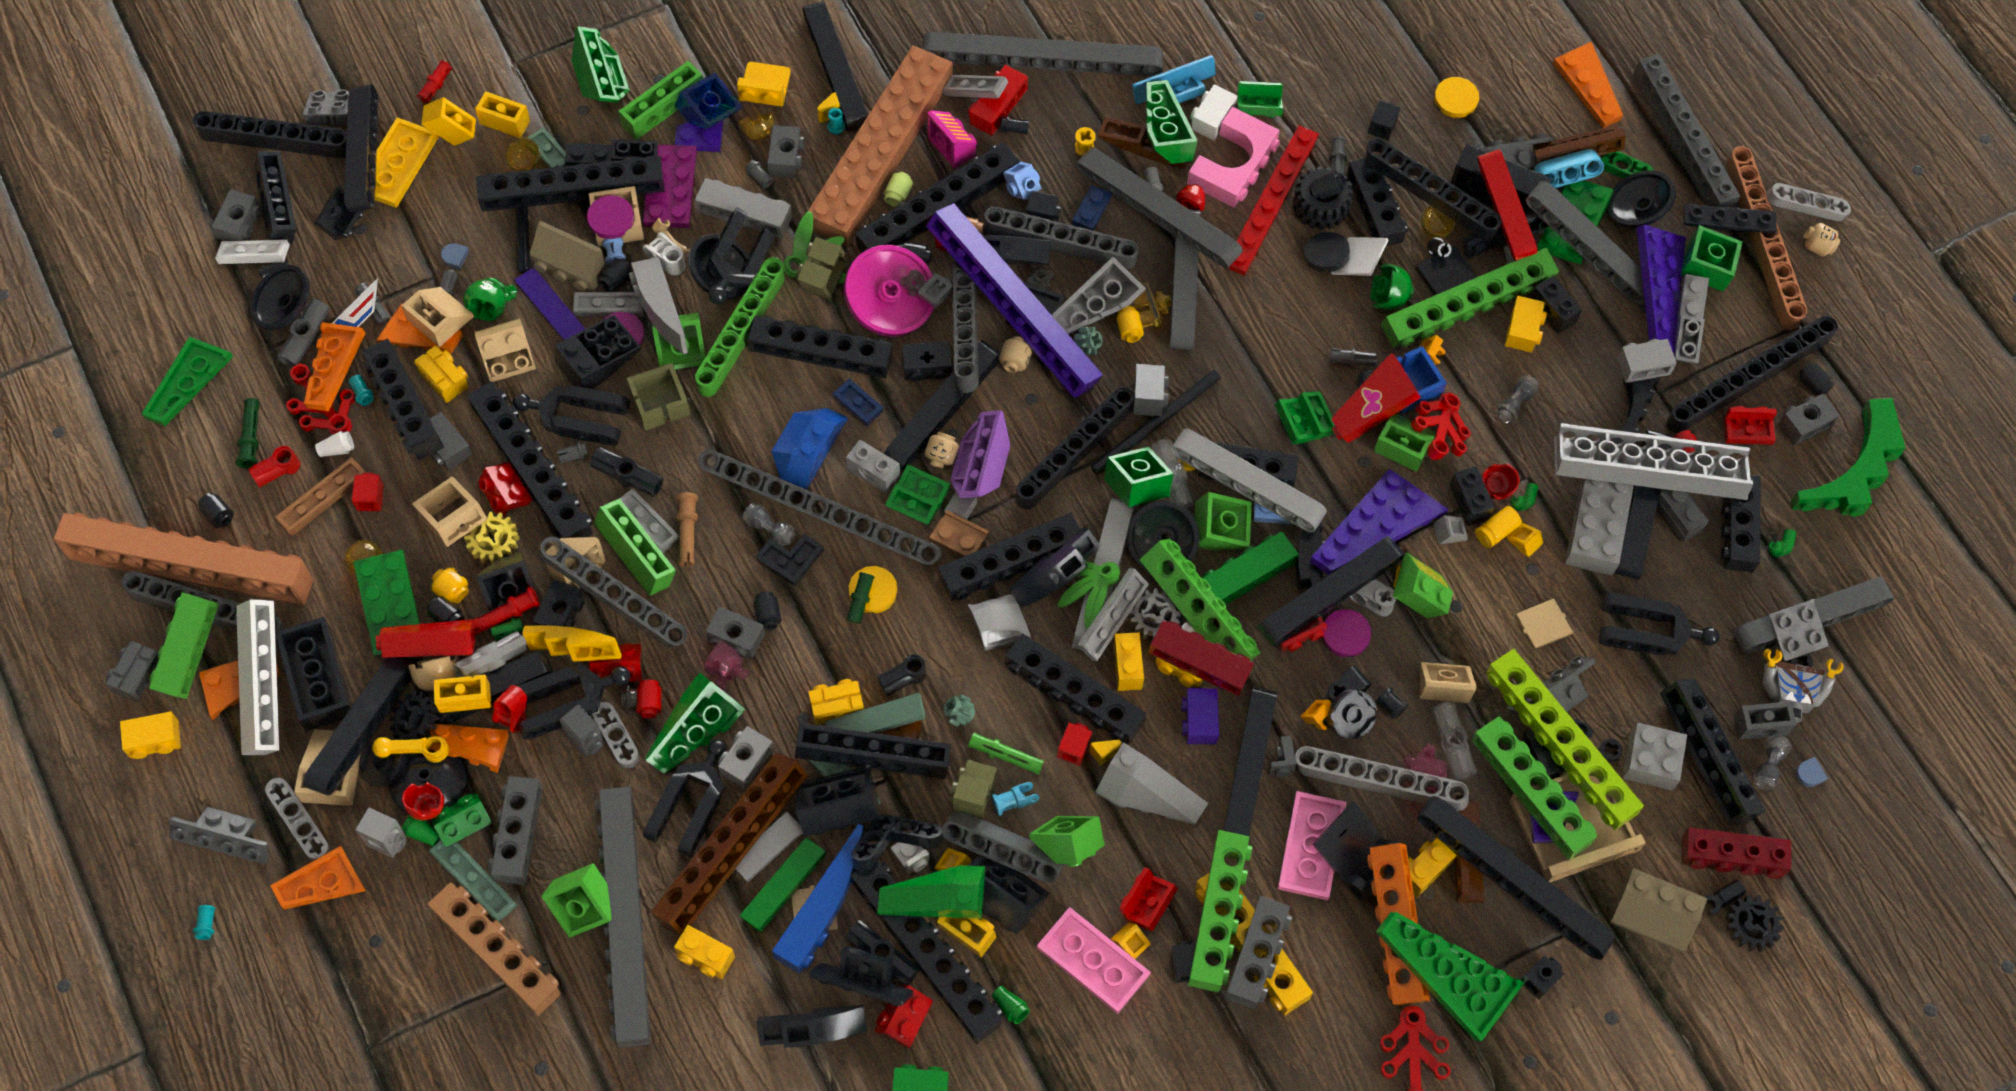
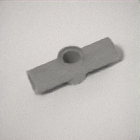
M517 631L497 642L493 641L475 650L473 655L453 664L454 669L457 671L456 678L467 676L474 678V676L486 674L505 665L507 660L527 651V642L524 636Z

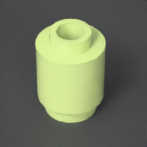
M899 172L892 175L884 192V201L890 206L896 207L898 204L906 201L913 186V181L908 174Z

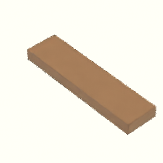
M351 457L274 518L292 537L353 489L355 475H363L367 472Z

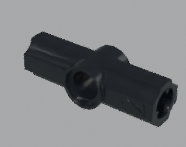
M601 447L596 449L592 455L590 466L617 479L622 486L634 487L652 497L659 493L664 481L663 477L637 465L632 458L620 457ZM625 470H631L628 474H622Z
M861 920L856 922L845 936V939L857 949L876 955L879 949L888 950L890 953L885 958L893 960L891 976L902 985H909L920 971V968L895 949L889 940L883 939Z

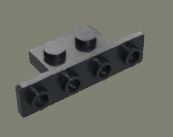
M1685 204L1683 207L1685 226L1699 227L1700 225L1708 229L1775 233L1777 230L1776 212L1695 204Z
M848 946L841 950L840 968L820 963L809 974V978L818 980L822 984L835 985L845 991H854L864 994L868 998L881 999L894 1006H902L913 997V990L891 984L892 959Z

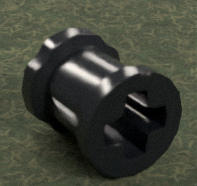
M1389 687L1377 698L1375 703L1382 705L1391 714L1390 718L1395 720L1407 709L1409 704L1407 702L1403 703L1393 693L1394 690Z

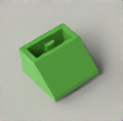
M1396 413L1387 421L1377 440L1374 452L1417 472L1427 454L1428 445L1435 438L1436 432L1425 428L1422 432H1417L1411 426L1412 420Z

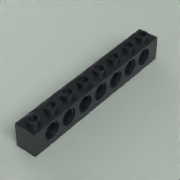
M1004 142L998 146L991 147L987 153L973 158L964 167L955 169L943 180H937L930 188L925 191H919L912 199L898 204L891 212L880 215L876 221L869 225L862 226L855 233L856 246L863 253L872 247L880 245L899 246V243L911 241L928 230L926 226L935 211L953 203L961 210L1006 182L1003 172L1018 164L1020 160Z
M647 156L638 159L627 158L620 161H601L592 164L581 163L574 166H555L546 169L535 168L528 171H509L501 174L476 176L477 200L482 212L590 200L589 193L635 186L636 195L665 192L661 156Z
M491 381L468 394L470 406L507 461L510 462L559 538H584L593 535L590 525L593 523L586 512L581 513L578 508L580 503L576 496L568 494L566 491L568 486L561 475L557 477L553 472L556 470L554 464L549 457L546 459L541 453L544 451L537 440L532 441L529 436L531 431L525 422H519L517 418L520 416L513 405L508 406L505 401L507 396L501 387L496 388ZM495 408H500L496 412H491ZM506 426H512L511 428H509V429H507V430H504V429H503V428L506 427ZM519 443L524 444L521 447H515ZM530 461H536L533 465H527ZM542 479H549L545 483H539ZM554 497H561L558 501H551ZM567 515H573L571 519H563Z
M877 861L873 868L865 871L857 870L851 874V883L913 963L920 968V972L975 1043L978 1044L1002 1026L1001 1016L1003 1013L994 1002L992 1004L989 1003L985 997L987 995L985 989L979 982L974 983L969 977L971 972L962 961L960 963L957 962L953 957L955 954L953 948L947 941L943 943L937 936L939 931L931 921L927 923L922 916L877 914L879 892L874 890L875 886L878 884H885L886 886L896 884L890 876L892 871L884 861L882 863ZM914 923L919 926V929L914 933H910L905 930V927L908 924ZM929 943L935 949L930 953H925L921 950V947ZM940 964H947L951 969L947 973H940L936 968ZM956 984H963L967 990L962 994H957L952 988ZM977 1004L982 1007L983 1011L980 1014L974 1015L969 1012L968 1008L971 1005Z

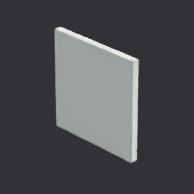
M1348 237L1347 241L1350 246L1349 260L1342 268L1331 271L1332 275L1371 276L1388 243V238Z

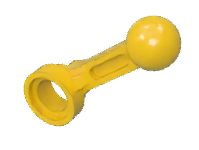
M433 736L428 739L425 737L418 740H390L386 737H380L374 741L372 750L376 756L381 758L387 757L390 754L422 753L428 761L437 763L447 757L449 746L445 739L439 736ZM432 744H441V748L437 752H428Z

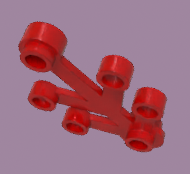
M297 364L292 367L290 375L294 383L303 385L307 390L309 378L312 377L311 372L306 365ZM351 389L343 390L340 393L341 404L338 414L333 409L334 401L329 411L309 409L304 404V401H299L296 398L288 400L286 407L289 413L293 415L299 414L301 411L325 414L328 419H315L310 415H304L299 419V424L304 431H311L314 428L328 429L330 434L334 435L340 431L343 433L348 431L350 433L352 422L348 417L350 405L356 400L355 394ZM352 395L350 399H344L345 396ZM298 404L296 408H291L292 405ZM306 421H311L309 425H303Z
M1450 392L1442 394L1438 401H1421L1415 407L1417 414L1420 416H1417L1411 422L1412 428L1417 432H1422L1426 427L1437 426L1435 438L1428 445L1427 449L1428 456L1433 460H1440L1449 452V447L1444 441L1446 432L1453 443L1450 449L1455 456L1461 457L1467 451V446L1462 441H1465L1471 435V432L1458 414L1461 404L1459 398ZM1441 410V414L1438 416L1426 417L1431 411ZM1450 417H1451V419L1453 420L1454 424H1455L1456 427H1457L1456 430H1455V428L1453 427V425H1452V423H1451V421H1450Z
M1413 1005L1405 1007L1399 1016L1400 1024L1389 1035H1384L1381 1038L1379 1046L1382 1051L1391 1052L1396 1047L1397 1041L1407 1032L1408 1044L1391 1061L1384 1062L1380 1072L1384 1078L1391 1079L1396 1075L1398 1068L1409 1058L1410 1089L1408 1091H1424L1421 1089L1420 1059L1433 1071L1435 1078L1438 1080L1447 1079L1451 1070L1448 1064L1440 1063L1419 1043V1033L1432 1044V1049L1438 1054H1443L1448 1050L1449 1041L1443 1036H1438L1425 1024L1426 1015L1421 1008ZM1409 1015H1416L1418 1021L1411 1022L1409 1020ZM1386 1039L1390 1040L1392 1047H1386L1383 1041ZM1442 1041L1445 1044V1049H1439L1436 1042ZM1391 1066L1393 1073H1386L1384 1067ZM1439 1067L1444 1068L1446 1075H1440L1437 1069Z

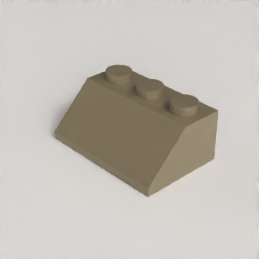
M542 221L539 222L530 251L533 267L538 272H546L553 275L560 282L566 281L572 284L579 291L595 292L599 286L597 279L606 268L601 248Z
M1633 868L1624 880L1610 923L1684 953L1700 922L1707 898Z

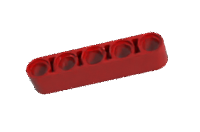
M1498 149L1478 156L1477 161L1494 209L1501 218V228L1514 261L1537 254L1538 250L1501 150Z

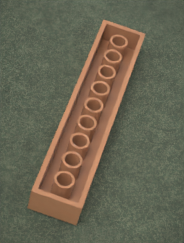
M914 45L911 47L808 210L813 213V232L828 239L843 236L845 241L842 245L849 246L855 233L859 230L928 118L927 113L934 109L942 96L943 88L953 75V62Z
M64 513L53 539L69 560L129 572L138 571L154 577L305 606L314 580L303 560L296 555L282 556L271 550L261 552L246 545L236 547L219 540L215 543L199 536L185 537L174 531H169L168 533L159 532L153 527L138 528L128 522L118 524L102 517L97 519L88 518L81 513H74V515Z

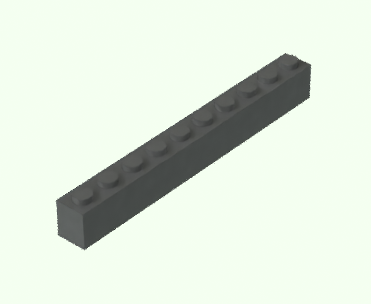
M630 786L599 790L600 799H596L595 803L597 814H601V823H597L598 838H603V847L599 848L600 863H604L605 872L600 874L608 885L612 917L610 922L604 924L605 938H609L610 947L605 948L606 961L611 963L612 972L607 973L608 988L613 989V998L609 999L610 1015L614 1014L615 1024H612L610 1027L612 1041L616 1040L619 1048L650 1045L651 1034L633 793Z

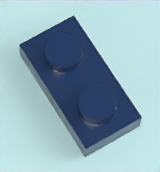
M1091 185L1072 220V225L1094 231L1111 200L1112 193Z
M850 378L833 392V398L866 427L883 412V407Z

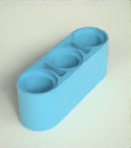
M1586 149L1540 162L1535 166L1534 172L1544 175L1549 174L1547 177L1552 178L1550 184L1557 188L1600 175L1604 169V164L1596 151Z

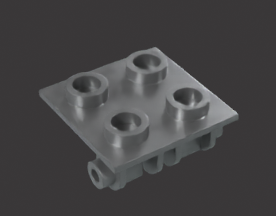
M342 89L335 92H325L323 90L310 92L303 112L306 123L311 125H328L329 116L331 125H335V118L337 125H347L349 91Z
M1814 599L1769 614L1777 639L1776 645H1773L1774 652L1776 649L1780 650L1784 661L1829 646Z

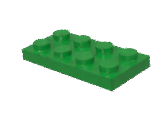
M1582 180L1566 185L1562 195L1598 228L1613 195V189ZM1550 226L1545 229L1537 247L1538 251L1547 248L1551 256L1578 264L1582 263L1584 258Z
M403 550L353 561L375 657L382 656V651L377 650L376 636L380 635L381 628L420 624Z

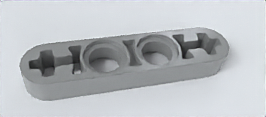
M1781 183L1774 184L1766 194L1768 201L1774 206L1834 221H1842L1851 212L1849 203L1844 199ZM1795 196L1799 197L1802 200L1803 204L1799 203L1795 199ZM1815 201L1819 202L1822 205L1823 209L1819 208L1815 204Z
M282 778L270 780L266 785L265 792L309 859L315 861L329 853L331 848L289 784ZM277 786L282 788L281 790L286 797L283 801L275 793L274 788ZM288 805H297L298 811L295 815H285V809ZM310 824L311 831L305 836L298 835V829L301 825ZM313 839L321 847L322 852L320 854L314 852L315 850L310 844V841Z

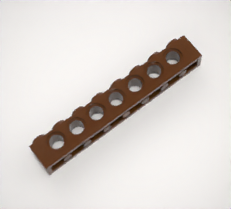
M778 752L774 754L650 912L663 927L681 936L687 925L691 926L808 776L796 760Z

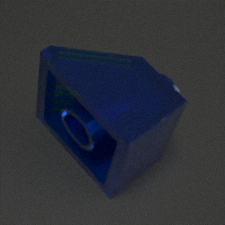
M716 72L681 91L675 104L688 123L705 129L714 126L743 108Z

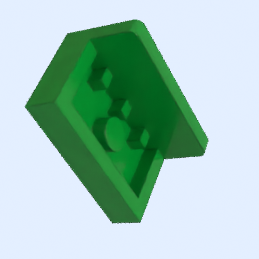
M1239 81L1237 109L1250 116H1282L1283 84Z
M477 793L461 797L457 804L449 808L445 806L439 815L431 819L445 847L491 824V820Z

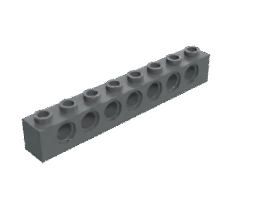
M1660 54L1640 59L1633 77L1705 205L1734 208L1740 195Z

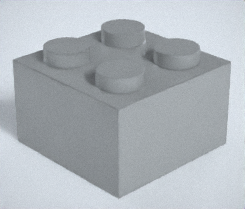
M1637 722L1630 732L1622 779L1672 791L1680 782L1687 734Z

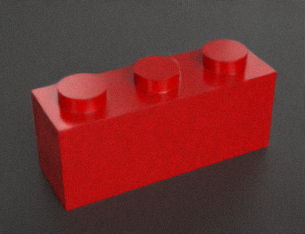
M1006 64L1001 71H997L994 76H1004L1008 81L1000 97L979 98L977 102L971 104L968 110L969 124L990 136H993L1001 125L1002 117L1006 118L1028 89V76Z

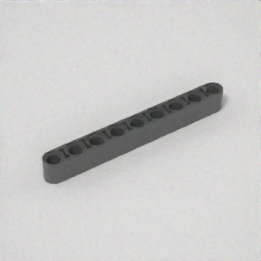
M1091 147L1076 162V167L1086 177L1221 267L1229 268L1243 252L1241 245L1233 238L1098 149Z

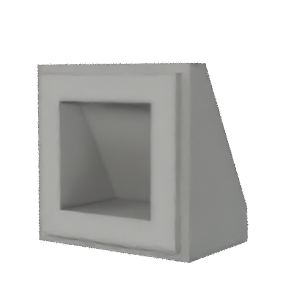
M955 492L944 512L948 510L967 520L977 504V497L960 498L957 492Z
M1444 515L1434 522L1439 544L1468 540L1463 518Z

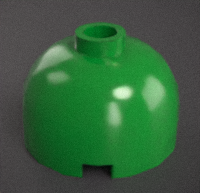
M1385 263L1379 268L1382 270L1380 276L1375 275L1373 279L1370 298L1372 301L1375 300L1373 307L1393 311L1401 308L1411 299L1414 289L1410 275L1406 270L1399 266Z

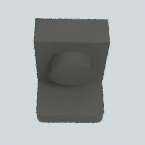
M935 273L917 292L918 296L936 309L948 296L953 299V282L948 277H941Z
M1291 735L1280 737L1279 745L1275 747L1278 761L1271 762L1269 766V775H1276L1277 777L1290 775L1296 767Z

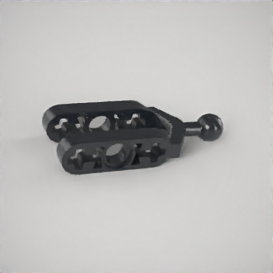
M738 207L735 208L728 218L707 261L719 281L718 285L712 287L708 293L709 300L716 305L722 304L726 300L727 294L725 290L727 286L747 288L750 285L776 235V232L767 226L764 227L758 235L741 271L724 261L747 216V213Z
M557 385L541 401L533 400L525 393H518L513 398L512 404L520 412L528 409L539 410L546 431L553 432L562 437L609 446L618 445L621 431L618 428L557 416L560 403L625 415L628 413L631 402L624 395L573 385Z
M1607 593L1602 596L1601 609L1605 612L1654 621L1671 622L1670 637L1612 626L1602 627L1599 629L1598 642L1604 646L1655 655H1675L1689 638L1699 639L1707 646H1713L1719 641V632L1715 628L1692 629L1681 607L1673 606L1669 602L1617 593Z
M581 664L575 667H566L518 685L527 696L526 705L582 683L586 698L570 702L519 723L518 726L522 738L526 740L534 739L563 728L560 719L576 705H581V708L588 713V716L598 712L604 687L612 684L618 686L627 684L630 680L629 670L626 667L617 666L610 675L599 678Z
M713 739L708 743V756L704 763L678 766L644 829L643 838L655 843L659 840L690 779L708 787L678 846V853L689 858L692 857L726 789L724 783L713 769L716 760L727 751V745L724 741Z

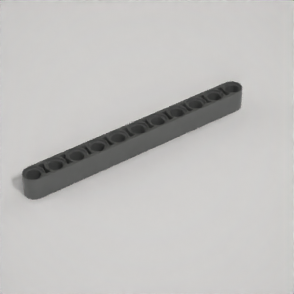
M943 32L925 33L922 43L923 50L955 64L1004 67L1006 64L1015 68L1136 76H1156L1163 71V50L1155 46Z
M705 450L699 456V465L707 472L920 563L933 566L942 559V550L931 542L714 450ZM715 455L716 464L710 468L708 466V459ZM736 464L738 473L731 477L729 469L732 465ZM754 474H758L760 478L759 483L752 486L751 477ZM776 483L781 485V491L778 495L772 493V487ZM801 492L803 500L800 504L796 505L794 503V495ZM819 501H823L825 504V509L821 514H817L815 511V506ZM844 510L847 518L843 523H839L837 521V514ZM866 519L869 527L867 531L862 533L859 530V523ZM885 529H889L891 537L887 542H883L880 537L881 532ZM910 538L913 542V547L909 551H904L902 547L903 541ZM932 547L935 551V557L931 561H927L924 553L926 549Z

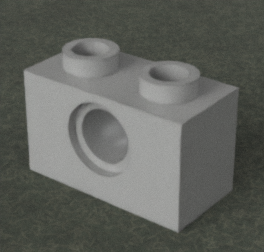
M861 440L857 442L846 457L847 470L886 494L900 477V463Z
M748 726L743 732L739 731L732 742V748L729 752L725 751L718 761L720 775L746 790L774 750L773 742ZM742 753L751 755L747 760L738 759V756Z
M368 808L356 828V832L366 846L391 858H394L396 853L400 852L406 843L405 833L398 822L371 808Z

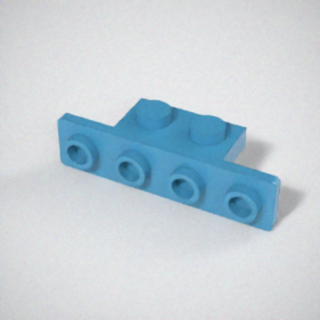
M1210 55L1134 83L1132 85L1134 102L1140 104L1146 101L1147 82L1168 80L1179 103L1203 95L1206 90L1205 85L1201 81L1216 75L1214 57Z

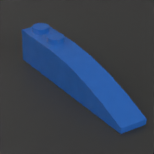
M860 824L852 832L772 950L774 959L798 974L804 968L807 970L811 966L815 958L814 952L818 946L822 948L829 938L828 931L838 915L850 888L851 874L855 872L851 853L864 834L863 826Z

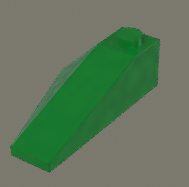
M1168 80L1147 82V135L1154 150L1171 164L1193 161L1198 141Z
M699 673L682 694L646 755L645 760L665 774L687 759L689 754L701 745L704 747L710 742L711 738L720 732L724 733L730 729L745 708L703 674Z
M958 865L882 887L879 890L877 914L981 919L985 866Z

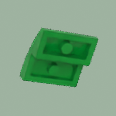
M1320 391L1304 392L1298 398L1279 399L1274 404L1292 444L1310 442L1335 434L1332 430V427L1335 426L1331 420L1332 415Z
M907 464L885 506L929 526L943 503L951 484Z

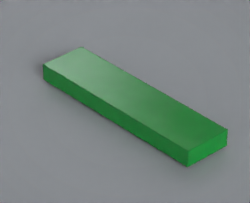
M805 838L739 915L741 919L761 933L827 855L826 851L808 838Z

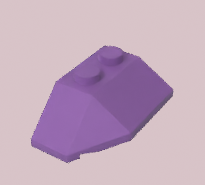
M1001 410L981 412L977 417L978 420L961 439L950 479L960 498L981 497L1000 487L1010 449L1005 418Z

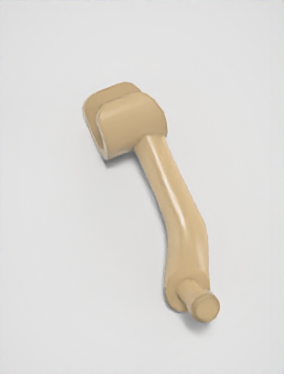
M658 218L652 226L654 232L657 234L659 232L664 233L674 244L681 248L683 255L689 254L690 249L679 244L667 231L670 221L665 220L662 223L660 218Z

